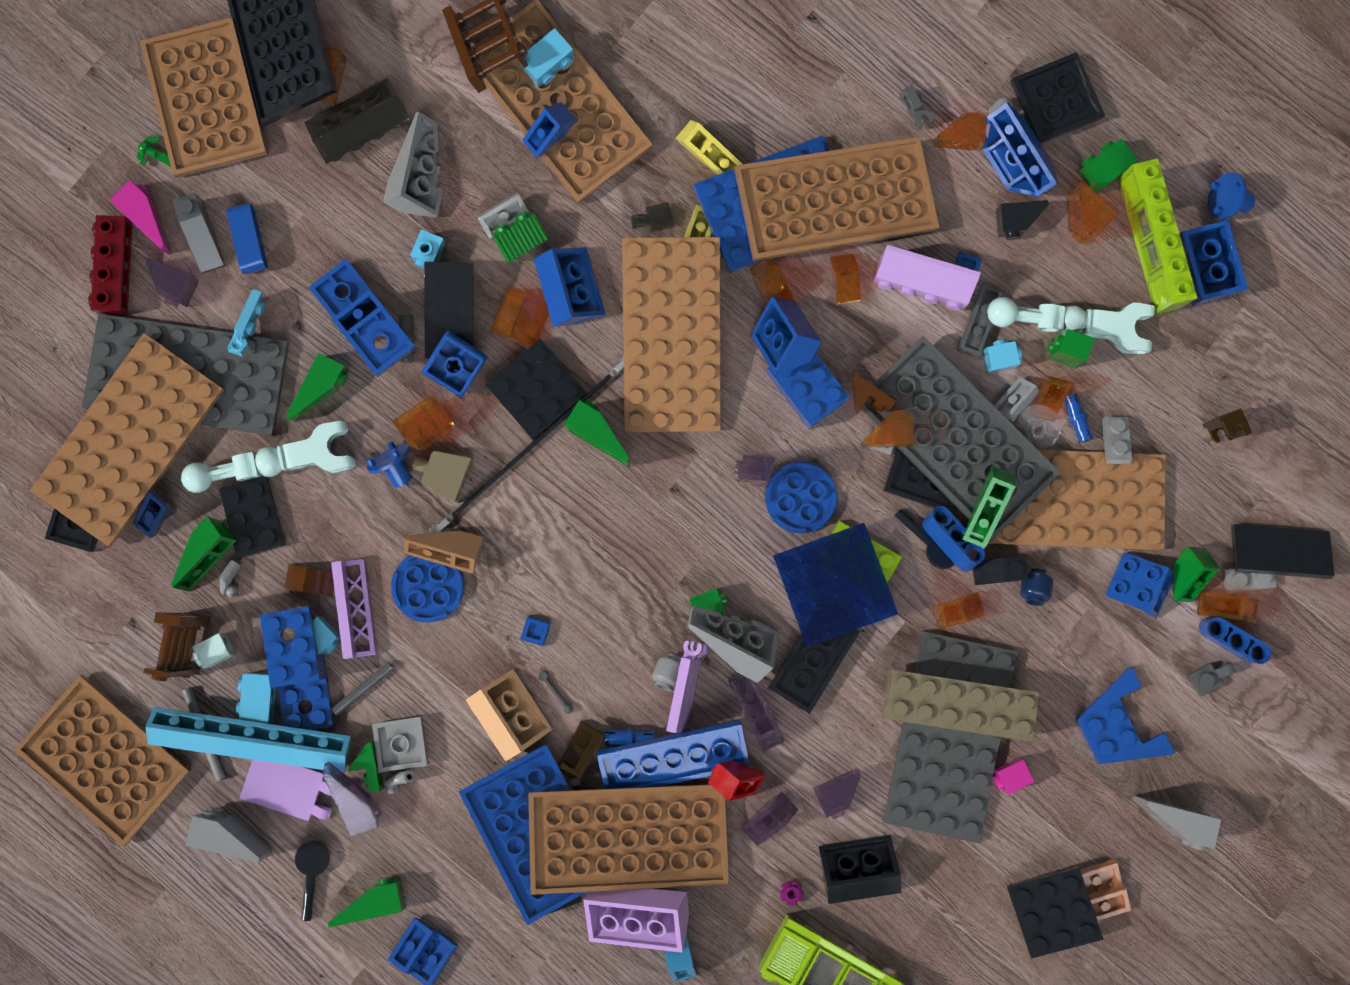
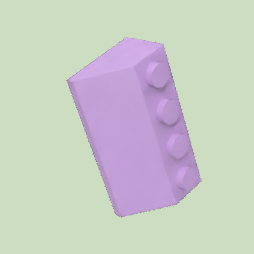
M887 245L880 256L873 283L878 284V287L884 290L897 289L904 296L914 297V295L923 297L925 302L931 304L940 302L947 304L946 307L951 310L960 311V309H964L969 304L981 272Z
M660 889L588 892L583 899L589 942L683 953L689 919L687 892Z

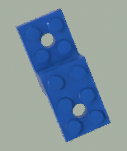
M344 259L308 287L332 317L331 320L377 377L416 348L347 259ZM342 286L348 287V295L345 298H338L336 294L338 288ZM381 336L386 337L388 340L387 346L383 349H377L375 347L376 339Z
M311 607L260 614L270 688L278 687L283 726L306 730L334 727L324 654L318 655ZM286 628H291L295 632V637L291 642L283 639V632ZM303 700H309L312 703V710L308 714L300 709V704Z

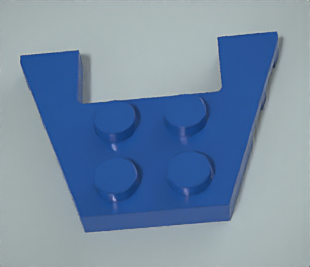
M1132 667L1126 668L1122 672L1123 674L1114 683H1111L1108 686L1109 688L1075 719L1098 764L1158 757L1175 753L1165 733H1160L1141 742L1120 700L1121 697L1142 687Z

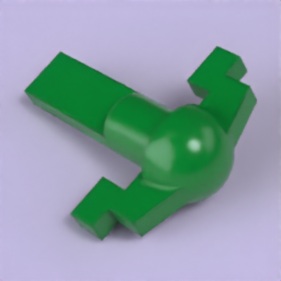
M157 135L154 138L148 136L138 145L137 159L140 160L139 164L145 166L148 160L144 156L147 154L171 167L168 155L150 146L152 142L158 143L160 137Z

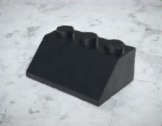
M891 835L819 846L828 904L901 893V873Z

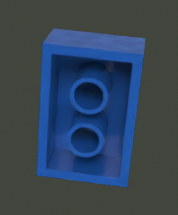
M1228 220L1179 233L1197 299L1191 302L1192 306L1234 296L1248 289Z
M817 353L814 354L810 362L779 376L774 375L770 367L766 371V374L808 430L850 398Z

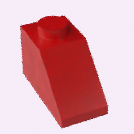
M733 760L725 761L714 766L708 784L728 801L756 795L766 774Z

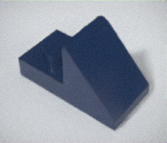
M151 490L140 507L133 524L151 539L157 535L164 520L175 514L177 510L160 495Z

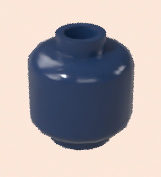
M1039 568L1032 569L1031 572H1028L1029 580L1021 581L1020 596L1029 605L1043 606L1045 602L1051 600L1054 581L1050 575L1046 574L1045 570Z

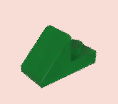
M374 741L366 743L347 770V772L366 769L363 779L365 787L369 788L370 793L379 792L384 789L381 772L378 773Z

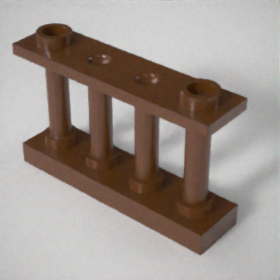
M485 0L463 13H455L451 6L442 9L466 76L478 93L487 89L483 80L486 78V74L518 58L524 68L529 66L525 58L528 52L522 41L519 42L504 4L507 3V0ZM496 6L498 11L496 16L468 31L464 30L467 21ZM503 24L505 32L476 48L470 46L474 38ZM510 41L511 50L482 66L477 64L480 56Z
M156 612L154 623L162 624V629H164L157 666L144 668L143 673L152 675L151 679L157 681H167V678L171 677L190 678L193 674H199L200 669L190 667L197 630H200L201 626H209L211 616L190 612Z

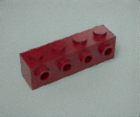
M96 215V221L92 225V233L95 239L94 246L91 248L93 270L90 271L89 278L92 284V292L88 296V304L91 307V311L97 314L128 315L133 222L125 216Z

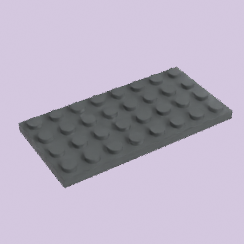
M98 314L82 408H90L137 341L145 333L225 389L200 423L201 426L274 436L289 348L288 341L249 336L247 339L248 349L243 356L228 352L227 347L234 333Z
M924 336L873 384L876 388L896 400L891 410L880 412L871 406L872 401L869 399L861 409L885 436L969 520L992 466L1015 475L1016 487L990 541H993L1061 473Z
M921 631L913 672L1011 688L1018 652ZM903 722L883 822L980 844L1001 737Z

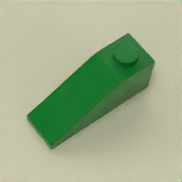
M318 353L285 417L296 422L338 391L340 386L345 385L349 377L347 373L349 369Z
M992 466L962 537L963 540L986 548L1016 487L1015 475Z
M207 516L191 533L171 583L173 588L190 592L237 541L223 521Z
M393 876L378 879V883L328 922V927L401 913L406 908L401 879L393 880Z

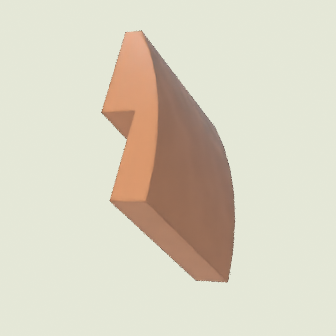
M1115 859L1080 869L1097 921L1131 911L1127 889L1122 884L1118 863Z

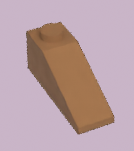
M463 531L406 535L404 538V554L473 574L482 553L484 537Z

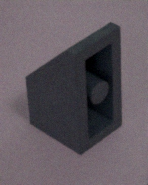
M1048 200L1000 204L996 209L998 238L1006 237V240L1019 239L1049 205Z
M1026 555L983 560L973 569L974 585L1029 580Z

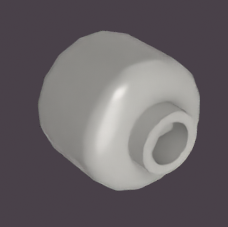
M669 654L668 657H661L657 660L652 673L656 687L667 692H673L676 686L681 657Z

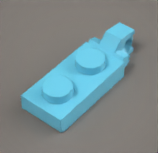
M255 289L251 291L234 327V335L227 347L228 352L243 356L248 349L247 339L249 335L252 336L257 325L256 319L258 315L261 316L266 307L261 291Z

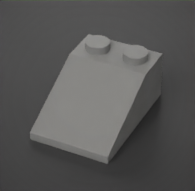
M1133 795L1132 800L1170 833L1181 838L1182 844L1205 851L1206 847L1215 849L1221 819L1202 812Z
M210 807L209 810H203L201 813L192 816L185 846L256 863L266 859L272 853L268 846L233 816L224 814L223 809Z

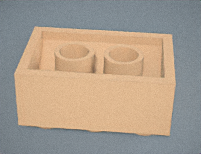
M514 669L466 699L505 761L519 754L553 730Z

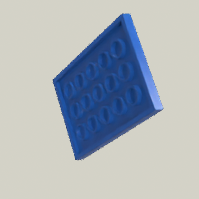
M822 135L751 163L830 150ZM734 169L693 184V190L713 236L720 237V253L729 274L763 261H753Z
M547 744L458 791L527 925L586 893L530 894L528 792L570 791Z

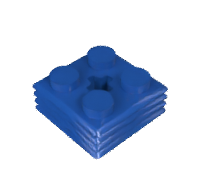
M447 331L421 372L462 398L488 356L450 331ZM449 360L459 361L458 365L461 368L456 367L455 369H452V363Z

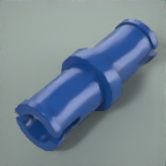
M1075 393L1063 397L1062 399L1070 416L1068 421L1074 427L1078 443L1094 438L1086 420L1088 417L1087 412H1083L1078 394Z
M627 728V730L605 729L604 745H626L654 739V731H632V728Z

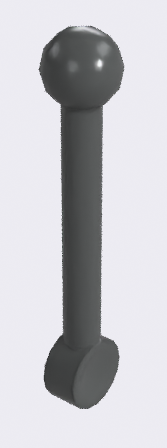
M546 672L539 673V680L546 683L563 705L564 712L566 714L572 713V705L567 704L549 681L548 674Z

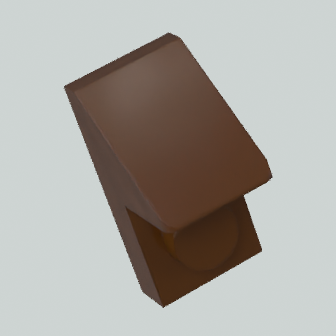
M855 374L851 379L850 383L856 414L859 413L868 399L872 401L871 406L880 412H883V410L886 412L890 411L896 403V400L859 375Z

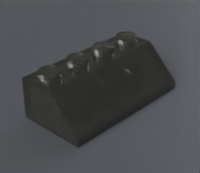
M386 78L304 123L313 143L325 163L328 164L329 162L340 160L344 154L350 151L361 149L365 143L372 139L376 140L383 137L387 131L402 127L410 118L391 83Z

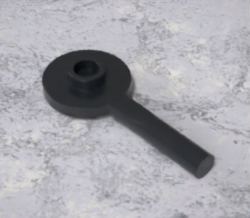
M900 509L894 515L927 545L926 556L933 566L939 569H949L955 565L926 531L903 510Z
M318 841L304 843L295 854L297 869L306 875L302 921H311L315 878L327 869L330 862V853L327 847Z

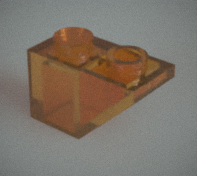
M771 258L765 259L749 269L756 287L767 304L772 296L795 302L782 270Z
M978 592L931 605L938 629L949 628L985 615Z

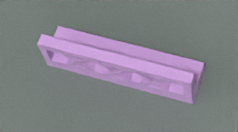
M365 559L331 562L343 659L376 655ZM360 565L361 574L355 582L348 577L346 566ZM355 587L363 592L364 597L358 606L350 599V594ZM363 604L365 605V611L361 609ZM358 611L366 616L367 622L362 629H359L353 623V617ZM361 635L369 640L370 651L357 652L356 641Z

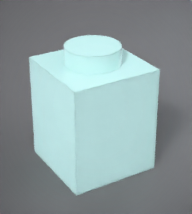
M218 633L193 646L195 651L193 653L194 659L199 666L202 665L203 669L211 668L236 655L226 633Z

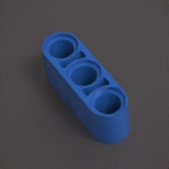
M252 203L227 208V217L242 274L267 269L266 255Z
M938 506L924 518L922 525L926 533L961 571L969 572L984 560L985 551L983 547L962 539L966 528L949 509Z
M1206 617L1199 624V632L1203 637L1248 663L1264 664L1271 657V649L1266 643L1223 618ZM1212 622H1215L1217 625V632L1215 634H1212L1210 631ZM1234 634L1238 637V644L1235 647L1231 643V638ZM1255 647L1259 649V656L1256 659L1252 654Z

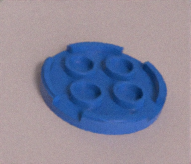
M794 462L783 466L771 477L765 491V504L771 519L779 527L791 533L805 534L820 529L831 519L837 505V492L830 475L824 469L809 462Z
M411 555L407 556L399 564L391 581V592L396 606L407 617L424 623L437 622L450 616L460 605L465 589L461 570Z

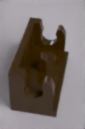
M1241 408L1202 424L1204 428H1207L1212 440L1216 443H1220V438L1217 436L1218 430H1223L1229 441L1253 433Z
M581 721L558 764L560 768L581 779L605 733Z

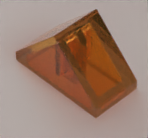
M854 254L830 257L836 303L860 301V270Z
M1047 376L1040 380L1038 387L1040 392L1035 397L1031 415L1054 422L1072 383L1052 376Z

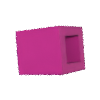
M1019 757L995 768V776L992 777L998 791L1002 790L1006 794H1011L1034 782L1024 759Z

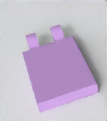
M685 641L683 645L684 655L680 661L666 731L673 733L687 732L701 665L700 658L708 653L709 646L707 644L698 643L697 650L695 649L696 642Z
M252 760L239 799L306 821H310L312 815L327 820V818H330L332 808L316 804L320 791L334 796L338 794L340 785L325 781L326 773L312 768Z

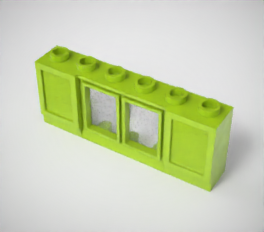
M1157 158L1131 165L1118 178L1152 305L1155 307V315L1178 310L1197 299L1163 173Z
M786 914L758 965L762 973L761 976L771 983L777 981L782 985H905L896 976L884 973L875 964L867 963L858 958L854 952L848 949L846 951L837 946L830 938H823L816 934L809 926H802L795 922L788 914Z

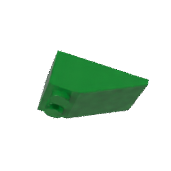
M579 400L564 424L566 430L629 467L630 459L599 412V407L588 400L585 403Z

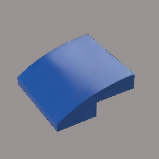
M415 917L387 960L403 973L411 974L423 985H434L459 945L432 926Z

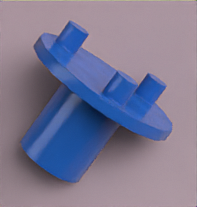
M1234 172L1226 173L1218 178L1216 182H1211L1209 186L1211 190L1208 196V209L1213 217L1221 220L1229 219L1238 211L1248 213L1254 207L1255 195L1246 191L1245 179L1240 174Z
M391 441L387 444L388 450L382 452L374 459L369 458L366 461L368 464L367 471L370 474L384 471L392 486L398 488L412 479L411 473L403 462V459L409 454L411 449L409 444L404 443L395 446L394 442Z

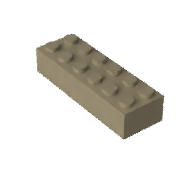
M888 669L882 717L888 720L1033 742L1040 693Z

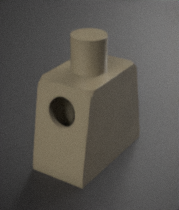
M433 451L429 460L416 456L412 469L424 473L421 483L458 503L474 460L469 457Z

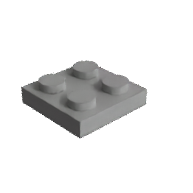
M422 716L372 724L378 773L429 765Z

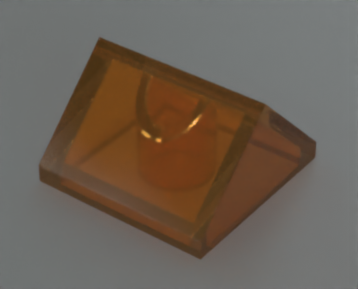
M507 288L490 333L529 348L539 339L549 315L546 302L528 292Z

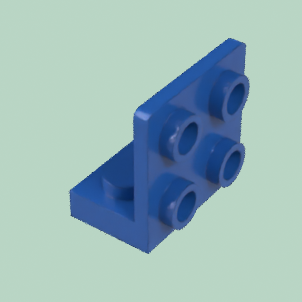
M1123 553L1106 596L1140 609L1148 616L1157 619L1174 580V573L1168 567Z

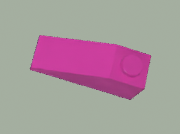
M129 180L110 201L161 250L169 254L171 249L155 202L148 197L151 192L141 183L136 185Z

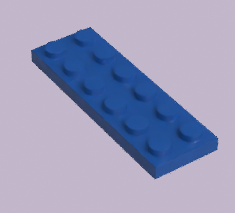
M740 720L597 751L605 789L660 787L712 775V769L716 764L731 760L750 767Z

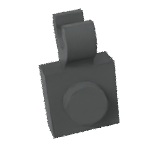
M912 85L904 88L900 98L910 116L914 117L916 126L919 129L923 128L922 117H926L930 124L933 123L935 119L933 113L922 108L923 98L918 90L915 91Z
M1225 662L1214 669L1208 663L1187 674L1198 696L1202 697L1223 686L1219 680L1220 678L1229 676L1236 671L1232 663L1228 664V662Z

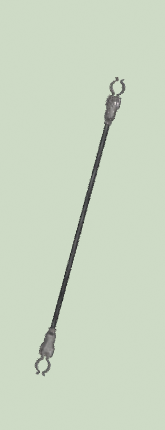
M624 355L620 357L619 362L612 367L608 375L584 395L580 401L584 403L608 380L624 371ZM577 403L458 509L442 518L438 523L433 524L428 529V533L444 532L461 511L571 414Z

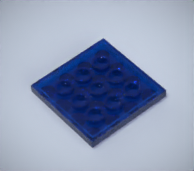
M865 523L773 555L806 648L898 614Z

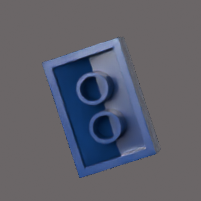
M586 247L550 249L534 258L553 327L574 325L606 315Z
M775 296L771 297L751 333L753 340L774 375L778 376L810 362L822 342L796 302Z

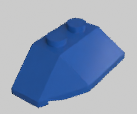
M1008 102L987 116L983 151L1007 190L1039 197L1058 184L1051 159L1028 122Z

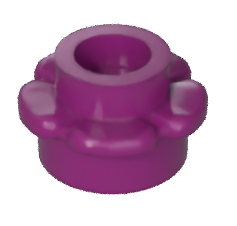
M796 881L783 883L779 892L781 900L785 901L788 905H796L798 901H801L804 892L801 890L802 886Z

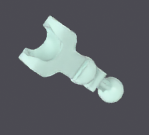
M998 297L989 304L987 310L988 319L993 325L998 327H1008L1014 321L1038 324L1037 329L1040 331L1063 332L1066 329H1070L1093 338L1108 339L1122 353L1146 354L1152 351V342L1139 337L1135 332L1137 320H1146L1155 315V307L1149 304L1132 303L1117 312L1091 309L1084 311L1077 306H1067L1065 308V306L1056 304H1041L1039 309L1017 307L1014 301L1007 297Z
M344 421L320 424L306 440L277 446V448L264 447L257 453L238 454L232 457V463L208 467L200 462L191 463L182 471V484L188 491L200 493L207 490L213 481L235 476L237 481H246L259 478L261 475L273 477L282 470L286 472L316 465L330 473L352 469L356 466V461L353 457L348 455L334 456L331 452L332 441L334 438L345 435L348 432V424Z

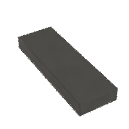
M984 283L981 284L957 351L978 359L981 357L993 325L988 319L987 314L989 304L994 299L1003 297L1005 291Z

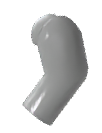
M402 771L386 780V793H399V784L412 783L415 780L414 772Z

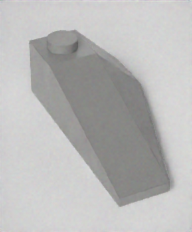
M416 112L388 179L383 203L401 213L435 218L438 217L442 199V188L438 185V175L441 174L440 166H437L436 152L439 151L437 122L421 112Z
M696 606L691 608L687 627L737 673L758 683L774 668L778 631L759 621L751 620L746 622L741 621L738 616L732 615L729 618L721 616L717 611Z

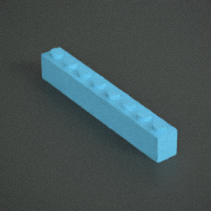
M157 707L152 708L146 724L148 744L340 773H345L350 756L351 736Z

